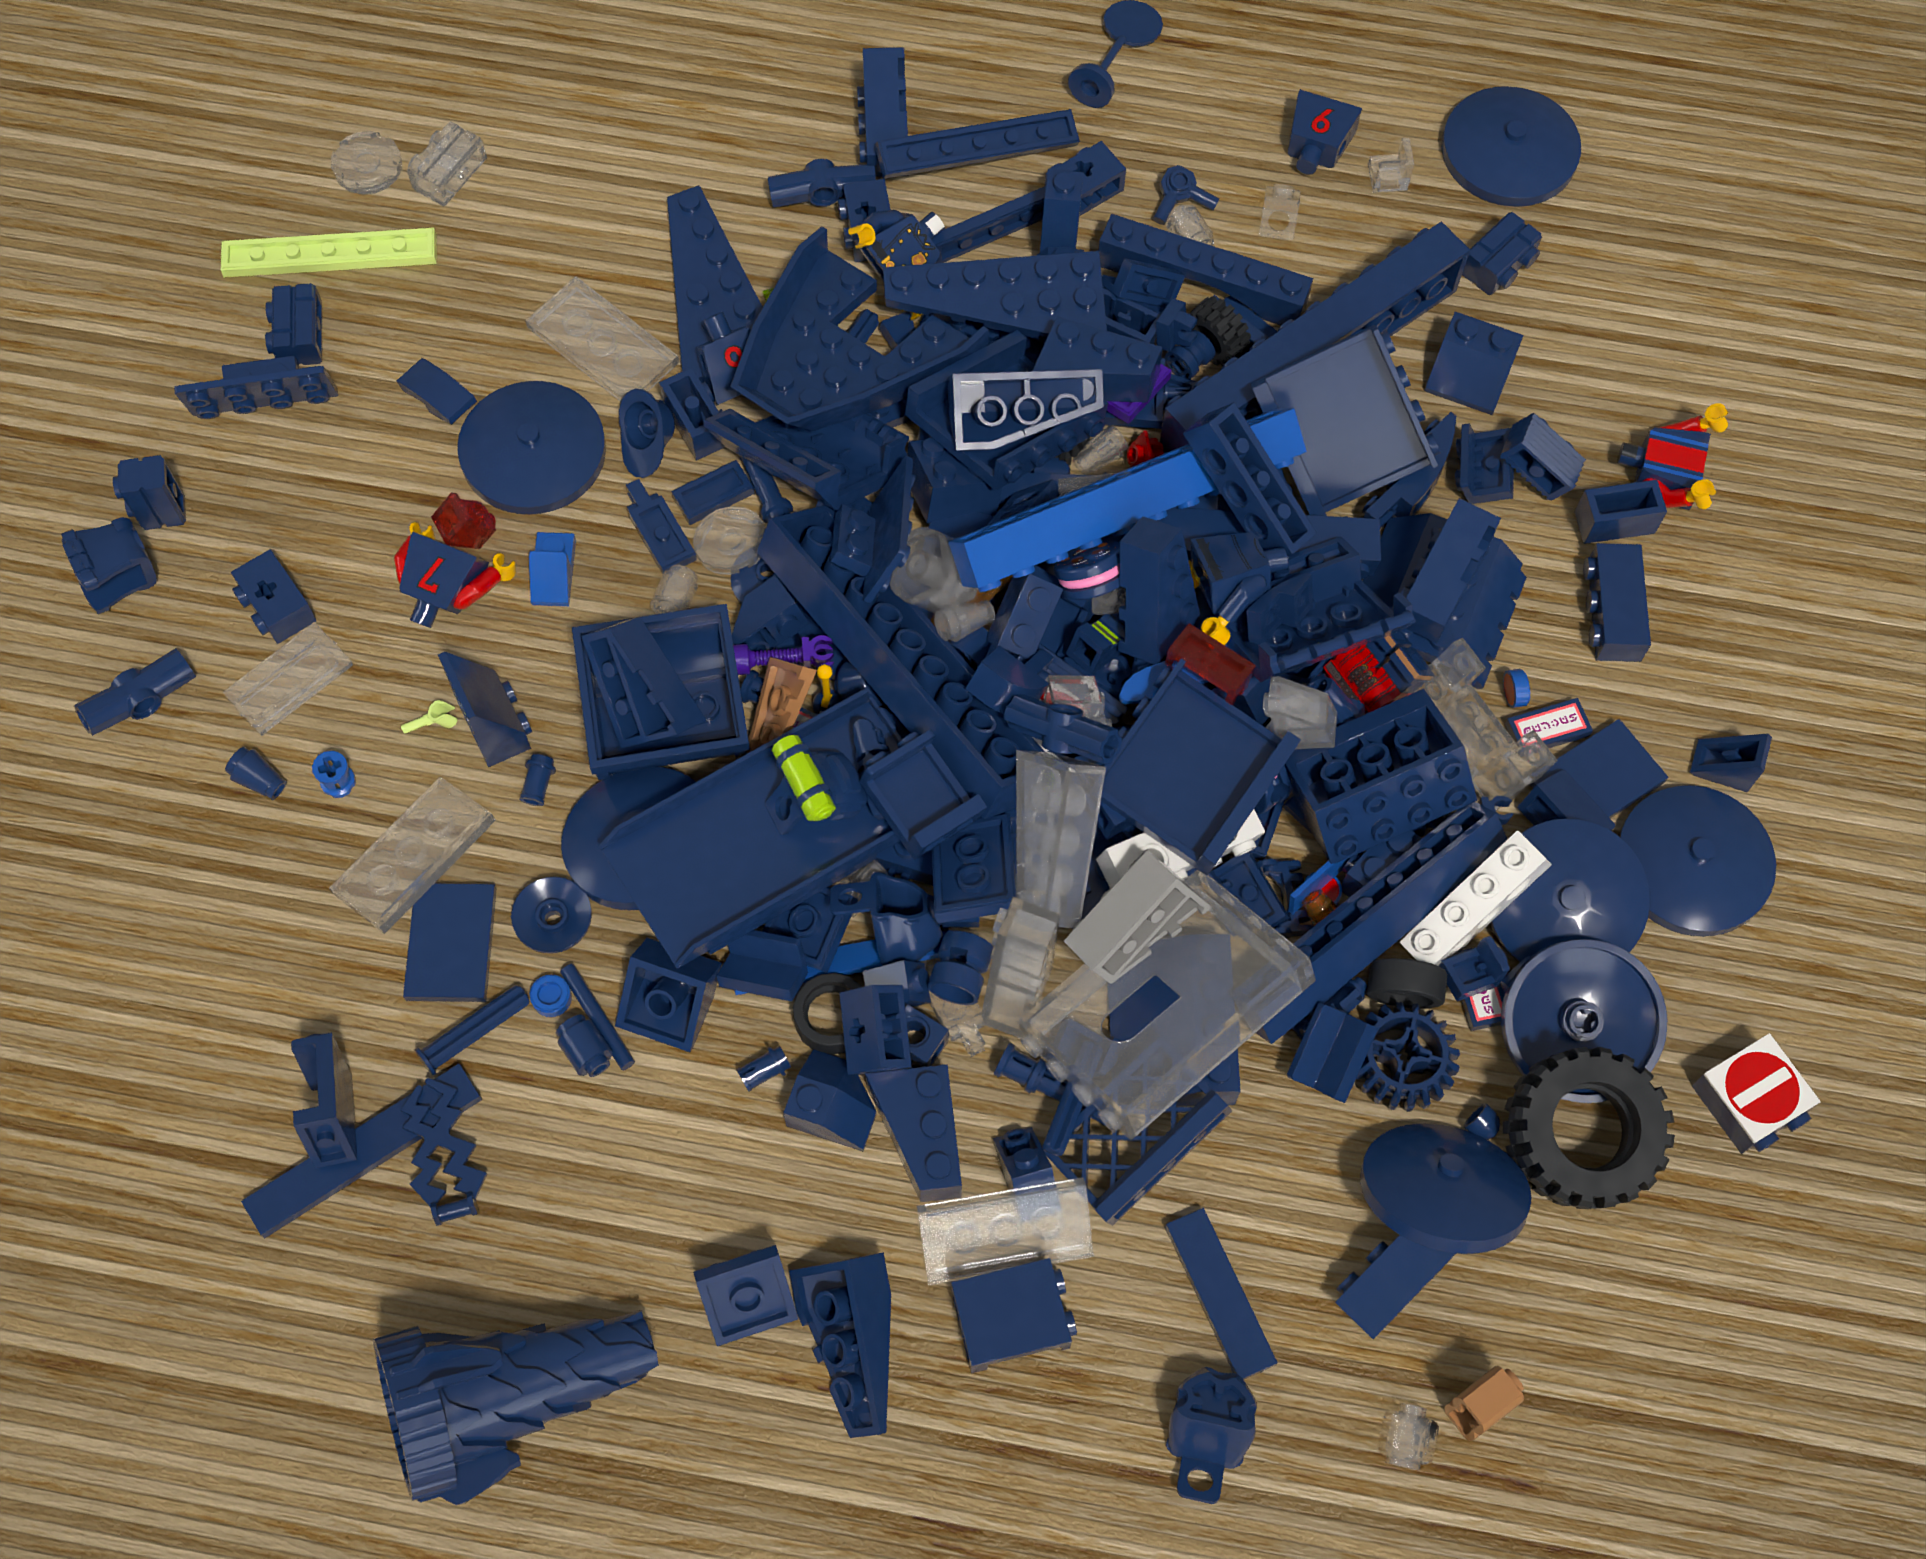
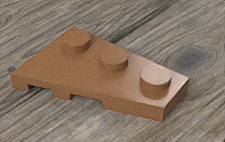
M770 657L749 737L750 750H746L747 754L793 728L817 670Z

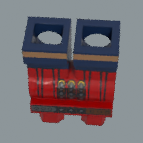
M1402 631L1351 649L1346 653L1338 654L1334 660L1329 661L1323 667L1327 672L1325 674L1327 678H1332L1348 698L1359 700L1365 705L1366 714L1414 693L1435 676L1417 650L1409 648L1412 644Z

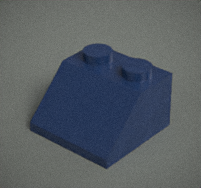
M1454 312L1424 391L1493 415L1524 335Z
M646 938L630 956L615 1027L691 1052L713 1001L718 982L717 974L721 969L722 963L699 956L677 969L661 943Z

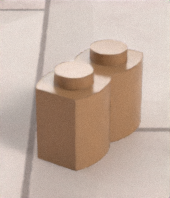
M1494 1366L1444 1407L1445 1414L1465 1439L1473 1441L1524 1401L1523 1385L1510 1369L1506 1368L1504 1370L1499 1366Z

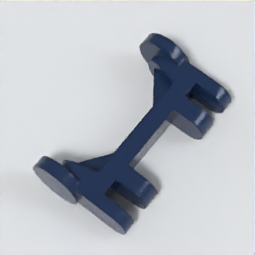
M1276 859L1258 861L1257 863L1264 875L1271 877L1279 885L1283 907L1290 917L1268 932L1269 940L1281 941L1294 936H1303L1313 928V925H1300V923L1308 922L1312 919L1310 910H1298L1293 915L1288 912L1290 894L1293 893L1292 886H1299L1304 883L1302 873L1290 874V872L1302 868L1301 862L1298 860L1277 861Z

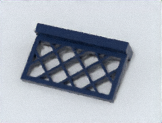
M1160 1036L1079 1114L1069 1140H1083L1082 1164L1065 1163L1059 1156L1044 1152L1095 1208V1211L1105 1222L1113 1226L1232 1112V1109L1173 1047ZM1163 1049L1173 1060L1172 1077H1149L1150 1061ZM1179 1067L1189 1078H1178ZM1143 1068V1077H1134ZM1127 1083H1143L1142 1106H1120V1089ZM1149 1083L1172 1084L1171 1107L1149 1106ZM1178 1084H1196L1206 1096L1194 1107H1178ZM1113 1097V1105H1105ZM1097 1111L1113 1112L1112 1135L1090 1134V1118ZM1119 1112H1142L1141 1136L1119 1135ZM1148 1112L1171 1113V1129L1164 1136H1148ZM1177 1113H1187L1177 1123ZM1083 1126V1134H1074ZM1089 1140L1112 1141L1111 1164H1089ZM1118 1141L1141 1142V1158L1134 1165H1118ZM1147 1142H1157L1147 1151ZM1071 1169L1082 1170L1081 1180ZM1088 1170H1111L1110 1188L1097 1198L1088 1188ZM1117 1171H1126L1117 1180Z

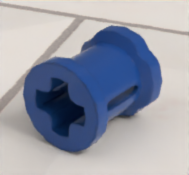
M326 751L318 755L314 760L312 773L316 780L320 782V786L325 794L333 798H342L351 792L356 784V778L352 770L348 768V762L341 753ZM328 761H332L333 765L330 766ZM338 783L340 788H336L335 784Z

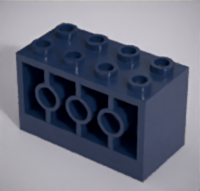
M1424 688L1298 744L1285 763L1291 780V792L1294 801L1331 864H1336L1353 857L1369 848L1389 841L1396 836L1477 801L1464 745Z

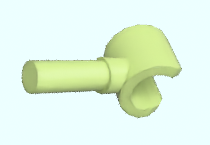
M434 701L429 707L428 714L401 725V729L406 734L433 723L445 728H452L456 725L458 719L447 713L454 710L455 707L444 701Z

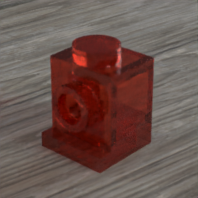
M453 492L449 494L431 516L441 537L448 546L481 549L496 531L494 515L488 513V510L481 502L460 499L458 494Z

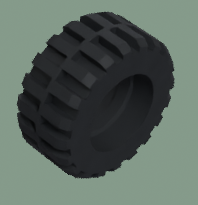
M1581 1047L1551 1055L1545 1060L1538 1061L1529 1068L1530 1072L1527 1075L1518 1079L1513 1086L1516 1092L1514 1096L1507 1099L1504 1110L1509 1111V1118L1507 1121H1503V1134H1509L1511 1145L1505 1146L1507 1154L1511 1158L1515 1157L1526 1178L1533 1183L1531 1188L1540 1196H1549L1552 1198L1553 1203L1561 1206H1573L1576 1209H1597L1615 1207L1616 1204L1628 1203L1638 1198V1193L1641 1190H1649L1657 1182L1654 1175L1658 1171H1665L1670 1160L1664 1156L1665 1150L1674 1146L1675 1135L1667 1134V1124L1674 1123L1672 1110L1664 1111L1661 1101L1668 1097L1662 1086L1653 1087L1650 1081L1654 1076L1645 1067L1637 1069L1633 1066L1635 1059L1624 1053L1614 1055L1612 1050L1597 1047L1588 1049L1587 1047ZM1577 1089H1591L1602 1094L1614 1106L1621 1122L1622 1136L1617 1153L1610 1162L1597 1168H1584L1572 1163L1561 1152L1554 1137L1553 1116L1555 1109L1562 1097Z

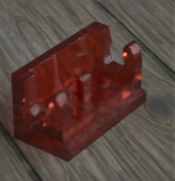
M1190 623L1168 649L1165 665L1173 669L1176 661L1179 662L1181 658L1185 660V667L1226 692L1225 701L1230 705H1234L1238 694L1242 695L1245 692L1256 667L1255 664Z

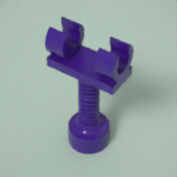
M825 635L816 636L811 641H809V637H802V646L798 649L760 650V652L750 650L748 644H735L733 646L738 675L750 674L751 668L756 665H767L770 657L792 663H798L799 661L805 667H814L816 670L823 664L829 665L832 668L834 662L829 661L834 657V654L818 655V653L833 652V648L827 645L833 644V641Z

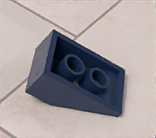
M448 652L438 654L458 705L488 768L531 749L526 735L533 732L524 712L516 714L512 704L517 702V698L509 681L501 683L496 671Z

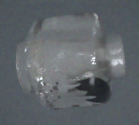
M1401 1403L1400 1411L1389 1410L1384 1413L1377 1449L1382 1455L1386 1456L1385 1463L1420 1471L1421 1465H1427L1433 1461L1439 1426L1434 1420L1426 1418V1408Z

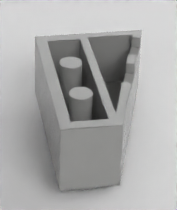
M1146 850L1140 858L1130 865L1128 871L1112 889L1103 894L1100 902L1090 913L1074 926L1073 931L1064 942L1093 972L1112 984L1151 955L1152 952L1149 947L1167 933L1173 938L1182 931L1180 923L1197 910L1203 915L1212 907L1181 877Z

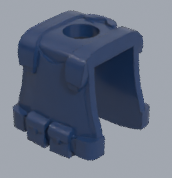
M121 517L111 521V524L79 531L71 529L61 533L62 546L89 605L98 615L109 611V607L138 590L149 589L156 584V573L130 519Z

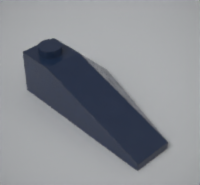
M1102 369L952 374L947 378L949 420L955 451L993 450L1104 408Z
M884 1252L790 1270L797 1315L802 1326L809 1325L817 1347L813 1349V1353L818 1363L824 1362L832 1379L830 1393L849 1437L855 1438L886 1433L891 1290Z

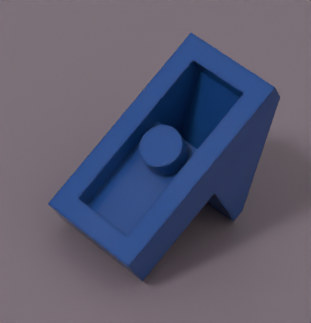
M537 532L535 551L529 552L530 597L532 605L569 606L576 548L574 533Z

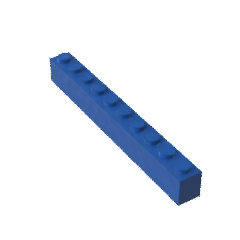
M1294 408L1273 409L1246 420L1276 469L1292 465L1294 463L1293 457L1307 452ZM1187 444L951 540L948 543L962 586L978 588L979 592H985L1001 586L1000 579L1010 575L1013 578H1018L1033 573L1035 571L1034 565L1044 561L1047 564L1062 561L1069 557L1068 551L1079 547L1080 550H1085L1098 546L1102 543L1101 537L1112 533L1113 536L1126 534L1142 516L1157 521L1167 516L1166 510L1176 506L1178 509L1188 508L1200 502L1199 497L1209 493L1210 496L1221 493L1190 444Z

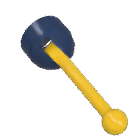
M826 664L819 666L817 669V675L822 680V690L815 695L812 702L813 713L816 714L824 712V710H821L822 707L829 709L842 701L836 691L830 690L829 678L833 672L832 668Z

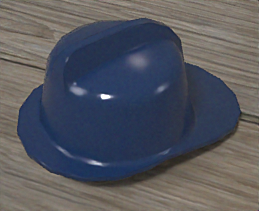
M633 389L625 394L619 408L622 456L628 472L635 477L646 478L652 475L661 463L664 448L674 434L675 419L670 408L662 400H656L652 394L644 389Z

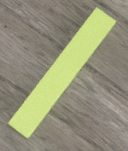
M435 228L222 241L220 270L225 278L437 264V235Z

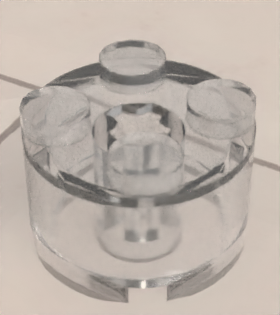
M927 527L911 531L907 540V545L911 547L909 557L902 568L896 567L892 573L890 587L895 595L911 605L939 615L949 614L960 608L965 602L973 600L978 592V588L962 586L948 543L956 538Z

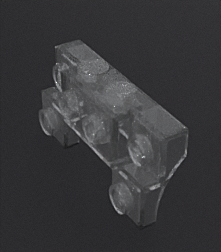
M1463 638L1453 642L1439 657L1428 665L1435 676L1415 692L1423 688L1464 745L1474 789L1480 797H1488L1489 801H1491L1496 796H1506L1513 800L1523 789L1537 781L1558 761L1535 730L1525 734L1517 742L1509 735L1471 685L1486 667ZM1495 806L1496 811L1502 808L1500 806Z

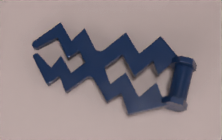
M427 1078L425 1080L426 1085L442 1094V1097L430 1112L432 1115L440 1118L435 1127L432 1128L422 1124L431 1107L418 1105L423 1092V1088L420 1085L416 1086L400 1111L411 1116L402 1128L424 1138V1143L411 1162L416 1167L422 1169V1172L409 1185L430 1206L433 1220L436 1226H439L446 1221L471 1214L473 1216L479 1214L476 1198L488 1174L465 1166L476 1148V1144L450 1135V1130L463 1113L462 1110L449 1108L458 1090ZM438 1146L455 1153L442 1172L462 1179L453 1189L467 1194L465 1199L438 1206L437 1203L447 1192L429 1185L443 1165L440 1162L429 1159V1156Z

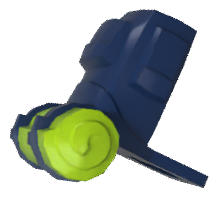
M798 735L783 737L774 744L772 752L776 758V764L780 771L784 772V776L780 785L767 799L765 805L781 835L788 834L803 817H806L808 821H821L829 818L831 821L852 818L868 802L866 792L859 783L860 776L843 752H811ZM783 797L791 798L793 802L790 805L788 819L783 818L780 812L779 805Z

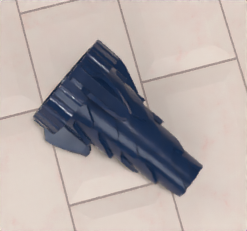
M642 1310L606 1320L600 1318L578 1320L547 1330L545 1323L512 1333L500 1332L498 1330L477 1336H464L445 1333L422 1334L419 1327L414 1326L373 1338L382 1393L404 1481L411 1500H417L420 1503L441 1497L455 1506L465 1504L502 1480L512 1469L521 1466L519 1455L506 1449L508 1448L506 1441L545 1429L544 1424L548 1421L587 1410L592 1406L591 1401L606 1397L614 1391L635 1384L640 1379L646 1377L650 1370L659 1366L657 1351L654 1349L653 1340Z

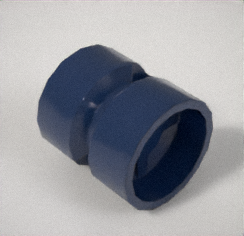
M956 930L946 932L938 952V958L941 962L934 964L928 982L930 992L945 1001L959 1005H974L978 1003L984 984V978L981 974L988 971L994 947L984 938L972 933Z

